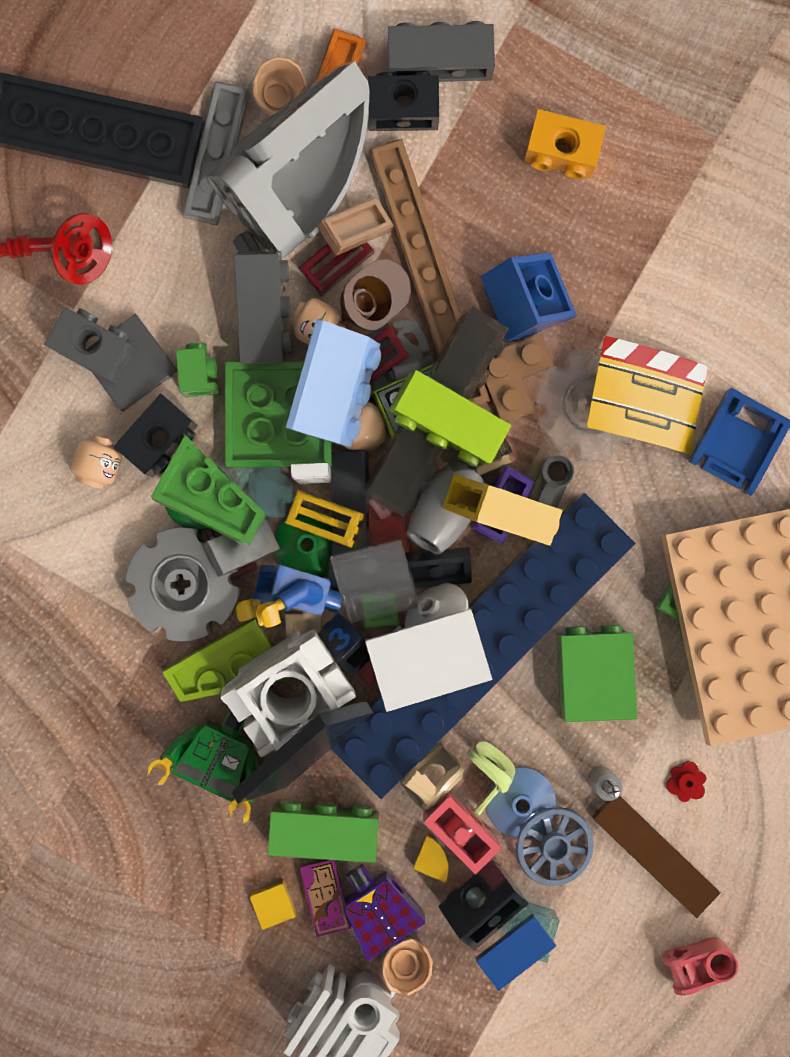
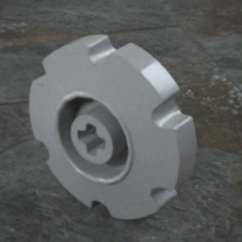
M173 528L157 533V545L151 548L149 545L142 544L133 555L126 573L125 581L135 586L134 595L127 598L135 618L150 632L156 631L160 626L165 628L167 633L166 639L172 641H191L209 635L211 633L209 625L212 621L222 625L229 620L238 604L241 587L234 585L230 580V576L239 569L218 577L203 547L205 543L201 540V531L193 528ZM182 578L191 582V587L185 588V594L182 588H177V581H181Z

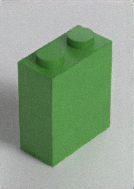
M602 625L601 632L587 633L586 626L565 627V634H556L560 718L564 722L637 719L633 633L622 631V625Z

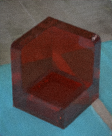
M405 516L369 521L374 556L409 553Z

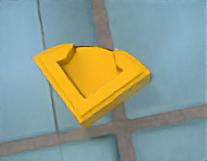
M426 833L413 864V869L446 883L448 877L446 854L440 843Z

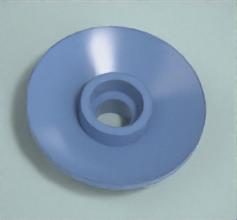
M515 767V775L508 791L505 793L499 791L486 806L488 816L493 825L502 833L515 838L518 837L522 823H525L532 815L544 807L546 809L556 807L555 793L549 781L538 771L527 767ZM493 781L491 782V784H490V786H489V788H488V790H487V793H488V792L493 788V786L495 785V783H494ZM521 799L528 801V807L524 811L516 809V803ZM554 815L549 816L550 822ZM543 818L537 821L531 828L539 833L545 829Z

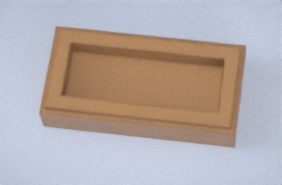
M377 197L322 219L318 224V228L335 256L389 233L394 228V225Z

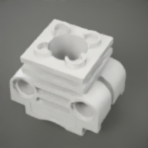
M298 630L240 667L238 676L228 682L221 690L220 698L228 705L237 720L241 722L247 718L243 729L258 749L261 757L274 749L277 751L318 713L340 708L356 697L353 687L337 663H332L333 657L315 630H310L302 635ZM283 677H294L302 680L307 685L300 695L289 698L279 697L269 688L276 680Z
M331 964L327 965L323 973L317 971L307 986V989L311 992L303 1004L299 1001L296 1002L287 1017V1022L290 1024L287 1025L283 1036L287 1038L283 1053L290 1057L299 1043L297 1057H308V1055L309 1057H388L400 1040V1032L396 1026V1022L399 1019V1010L391 1005V999L396 992L390 991L381 980V977L371 971L358 973L346 989V974L340 971L333 982L335 967Z

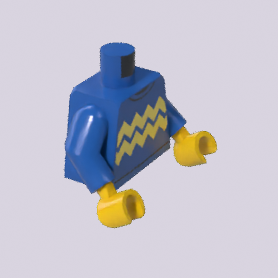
M261 565L253 597L238 602L235 613L239 622L257 617L259 626L272 627L281 623L279 610L287 612L292 609L314 615H322L323 610L337 613L341 607L343 595L341 592L329 589L330 580L281 565Z

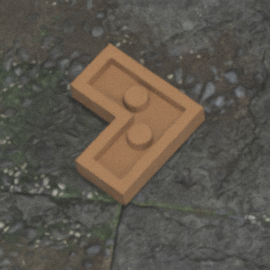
M541 333L476 359L498 418L508 423L535 411L522 379L554 366Z

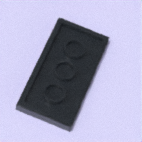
M359 702L318 713L233 790L232 795L237 804L287 788L373 713L368 703Z

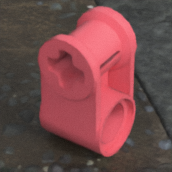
M715 937L688 946L673 948L662 956L664 964L669 966L674 979V993L680 996L691 995L704 988L728 982L735 977L738 971V961L724 941ZM715 955H725L722 963L718 965L710 964L711 959Z

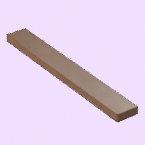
M403 139L370 148L369 153L447 387L476 405L487 403L490 399Z

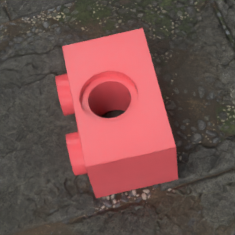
M451 791L435 807L423 812L424 823L475 875L501 849L498 838Z

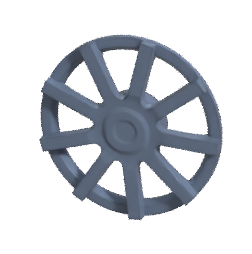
M544 807L520 826L521 830L517 837L515 854L522 870L535 882L548 886L563 885L576 879L587 868L592 858L594 840L589 825L576 812L569 808L552 807L546 809ZM563 815L557 830L554 831L549 816ZM571 817L581 826L565 835L564 830ZM542 818L546 828L545 835L531 828ZM586 833L588 848L570 845L572 839ZM527 834L540 841L538 845L523 847ZM540 852L541 855L529 868L525 862L524 855ZM571 852L586 855L578 869L568 859ZM546 860L550 861L549 879L541 878L535 874ZM563 862L572 874L556 880L557 863Z

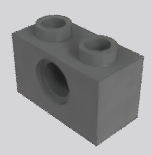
M65 307L44 345L116 385L136 349L127 341L129 335L112 325L109 326L108 330L96 324L98 318L82 308H79L77 313ZM98 336V346L92 351H86L88 339Z

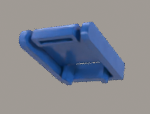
M730 388L726 390L688 462L696 465L701 457L704 456L705 459L700 469L737 489H740L745 479L748 480L743 492L751 496L756 491L790 428V419ZM743 407L769 422L762 432L735 417V415L739 414Z

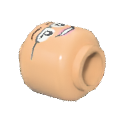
M312 298L307 302L302 301L296 308L291 320V327L294 328L296 339L307 345L310 344L316 319L346 328L345 325L341 324L342 313L340 309L318 298Z
M93 435L92 441L81 440L78 442L70 465L71 472L76 475L75 481L99 489H103L104 484L110 485L114 483L122 461V454L112 448L114 441Z

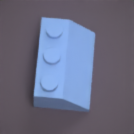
M316 319L286 428L351 448L353 440H356L360 433L361 421L359 417L362 407L367 404L370 398L371 386L369 382L372 372L378 368L380 363V344L368 336Z

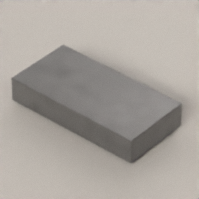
M265 518L249 547L225 535L210 540L203 545L218 577L280 549Z

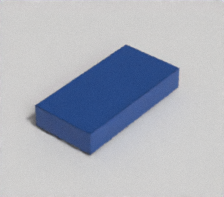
M532 913L476 956L475 959L496 989L500 991L553 950L556 944Z

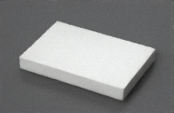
M470 608L365 640L386 712L492 680Z

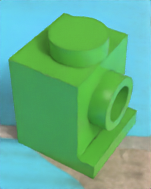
M190 343L185 345L186 349L176 350L179 392L186 398L220 395V387L215 382H212V379L218 376L215 357H210L207 351V344Z

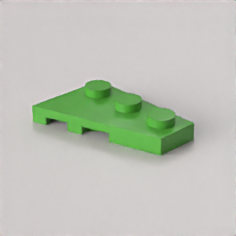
M186 435L151 495L153 501L247 547L251 545L266 516L265 512L233 483L209 457H206Z

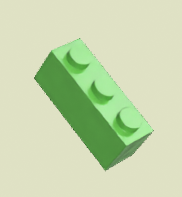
M282 800L280 805H274L270 816L268 856L376 863L379 812L372 811L371 806L352 805L351 810L337 809V805L334 803L320 802L316 803V807L301 806L302 802L296 800Z

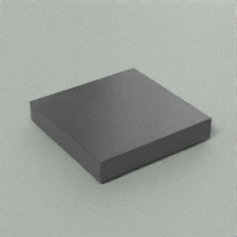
M136 313L116 327L129 335L127 341L136 348L116 385L93 373L122 412L178 372L176 366ZM99 340L87 348L86 351L94 350L98 346Z

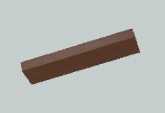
M621 796L615 800L606 801L592 816L596 823L696 918L721 893Z

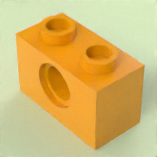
M538 109L533 122L524 162L531 164V167L536 170L550 171L553 169L564 172L567 177L572 179H590L597 166L606 126ZM566 143L570 146L571 152H560L555 144Z

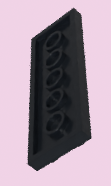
M0 72V147L189 189L204 127L202 117Z

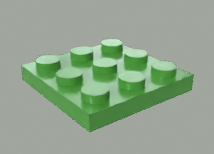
M289 361L280 364L225 362L226 468H291L292 464L328 463L332 468V442L286 428L305 361Z

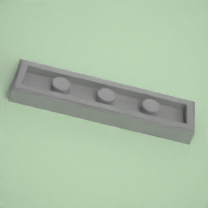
M217 81L214 83L182 213L186 219L218 226L224 202L213 190L206 176L231 156L230 150L239 142L250 97V92L247 88Z

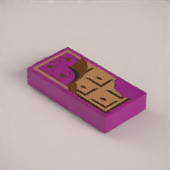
M320 859L301 864L299 869L316 936L320 937L351 929L352 925L344 907L345 896L336 861Z

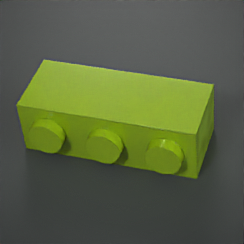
M417 370L408 373L388 411L396 416L394 422L413 432L417 427L428 434L427 441L442 449H446L447 445L460 452L457 456L460 460L474 467H477L479 463H492L512 426Z

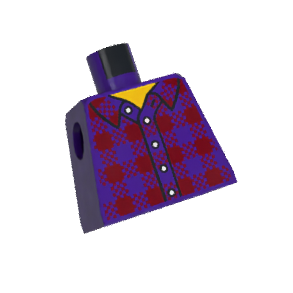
M360 864L345 875L354 889V892L345 898V911L367 961L426 924L425 913L388 871L372 879L365 866Z

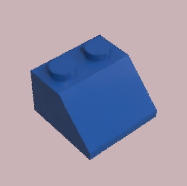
M552 253L511 257L480 276L485 287V294L492 304L498 319V326L504 334L506 341L531 336L577 317Z

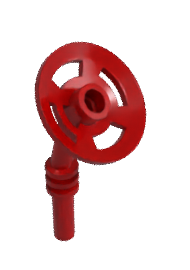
M80 213L66 219L57 229L54 237L29 238L28 235H23L22 239L20 236H16L14 239L12 237L7 238L6 242H0V257L10 256L11 259H15L17 255L21 258L25 255L32 256L33 252H51L52 262L57 273L64 280L72 284L84 285L96 280L107 268L112 255V237L107 225L100 218L91 214ZM81 222L80 226H74L68 229L73 224ZM93 228L98 233L100 249L93 248V240L88 234ZM58 251H62V255L67 261L65 268L60 262ZM92 260L95 261L87 271L77 274V269L88 266Z

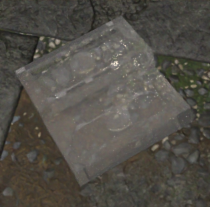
M401 539L330 557L350 623L418 608L419 601L412 573L409 572Z

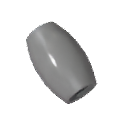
M450 462L434 475L419 495L410 515L407 536L415 544L434 554H441L450 547L466 530L471 519L442 509L453 474L483 483V479L478 473L458 462Z

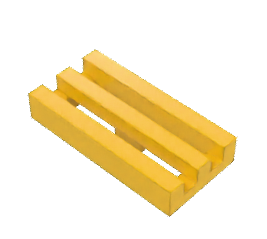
M297 490L285 523L352 548L354 534H357L359 530L357 526L359 521H362L364 514ZM304 500L351 517L348 524L301 507L302 501ZM299 513L346 530V533L342 537L296 520L297 514Z

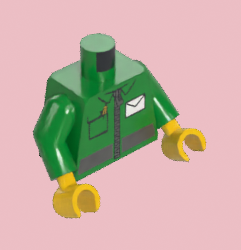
M229 709L222 725L213 721H208L204 726L193 725L171 741L160 755V760H155L149 765L146 776L148 777L153 769L162 770L164 776L160 779L158 785H163L170 774V768H173L171 774L230 801L228 810L230 820L235 809H244L246 813L243 823H246L250 818L251 807L249 803L253 799L237 804L232 792L259 767L258 754L252 750V740L240 735L247 718L239 722Z

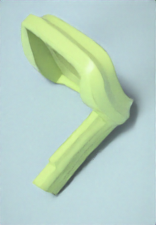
M485 741L472 745L467 752V756L472 763L495 783L493 788L477 805L474 814L478 816L499 791L501 793L508 791L516 771L514 764L506 755ZM485 756H487L488 758H490L495 764H493V763H492L490 760H488Z

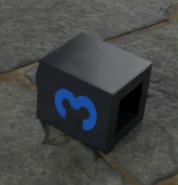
M339 612L317 634L333 657V660L352 676H355L370 660L365 642L367 638Z

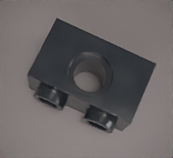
M419 71L406 76H396V74L391 72H381L376 76H368L370 131L438 130L439 75H431L428 72ZM399 96H408L412 101L409 104L401 105L395 99Z
M160 393L113 447L142 473L153 478L155 474L160 476L165 472L171 461L170 457L176 452L185 435L193 441L196 436L194 430L198 425ZM158 430H165L167 434L166 442L160 447H154L152 444L153 434Z
M491 860L476 875L473 874L460 888L451 891L446 900L438 907L459 940L475 951L529 903L507 872L495 861ZM486 897L484 903L478 907L480 900Z

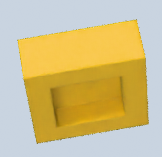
M284 880L251 893L250 899L262 930L296 917L297 912Z

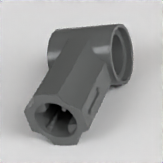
M561 455L551 456L543 460L528 499L558 508L565 489L574 476L572 462ZM554 461L561 463L565 469L564 477L557 482L551 480L547 473L548 466Z

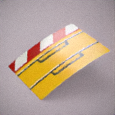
M605 336L587 427L691 454L707 366L654 348Z

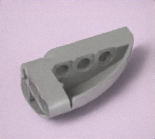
M355 61L342 64L276 112L230 150L231 156L206 176L213 190L245 228L268 251H282V259L306 238H313L320 231L318 228L320 221L333 215L349 189L359 164L366 137L370 91L368 81Z

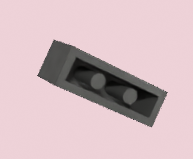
M470 21L465 25L435 22L427 26H415L412 23L404 22L396 26H388L389 72L396 74V76H406L414 72L424 71L431 75H439V82L492 81L495 67L494 24Z
M239 251L234 257L240 364L283 363L286 353H291L292 350L291 332H285L284 318H290L289 296H283V282L289 281L288 260H282V251Z

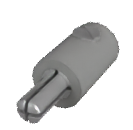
M598 766L593 768L588 776L591 790L595 791L601 799L606 801L617 799L622 792L621 780L607 767Z

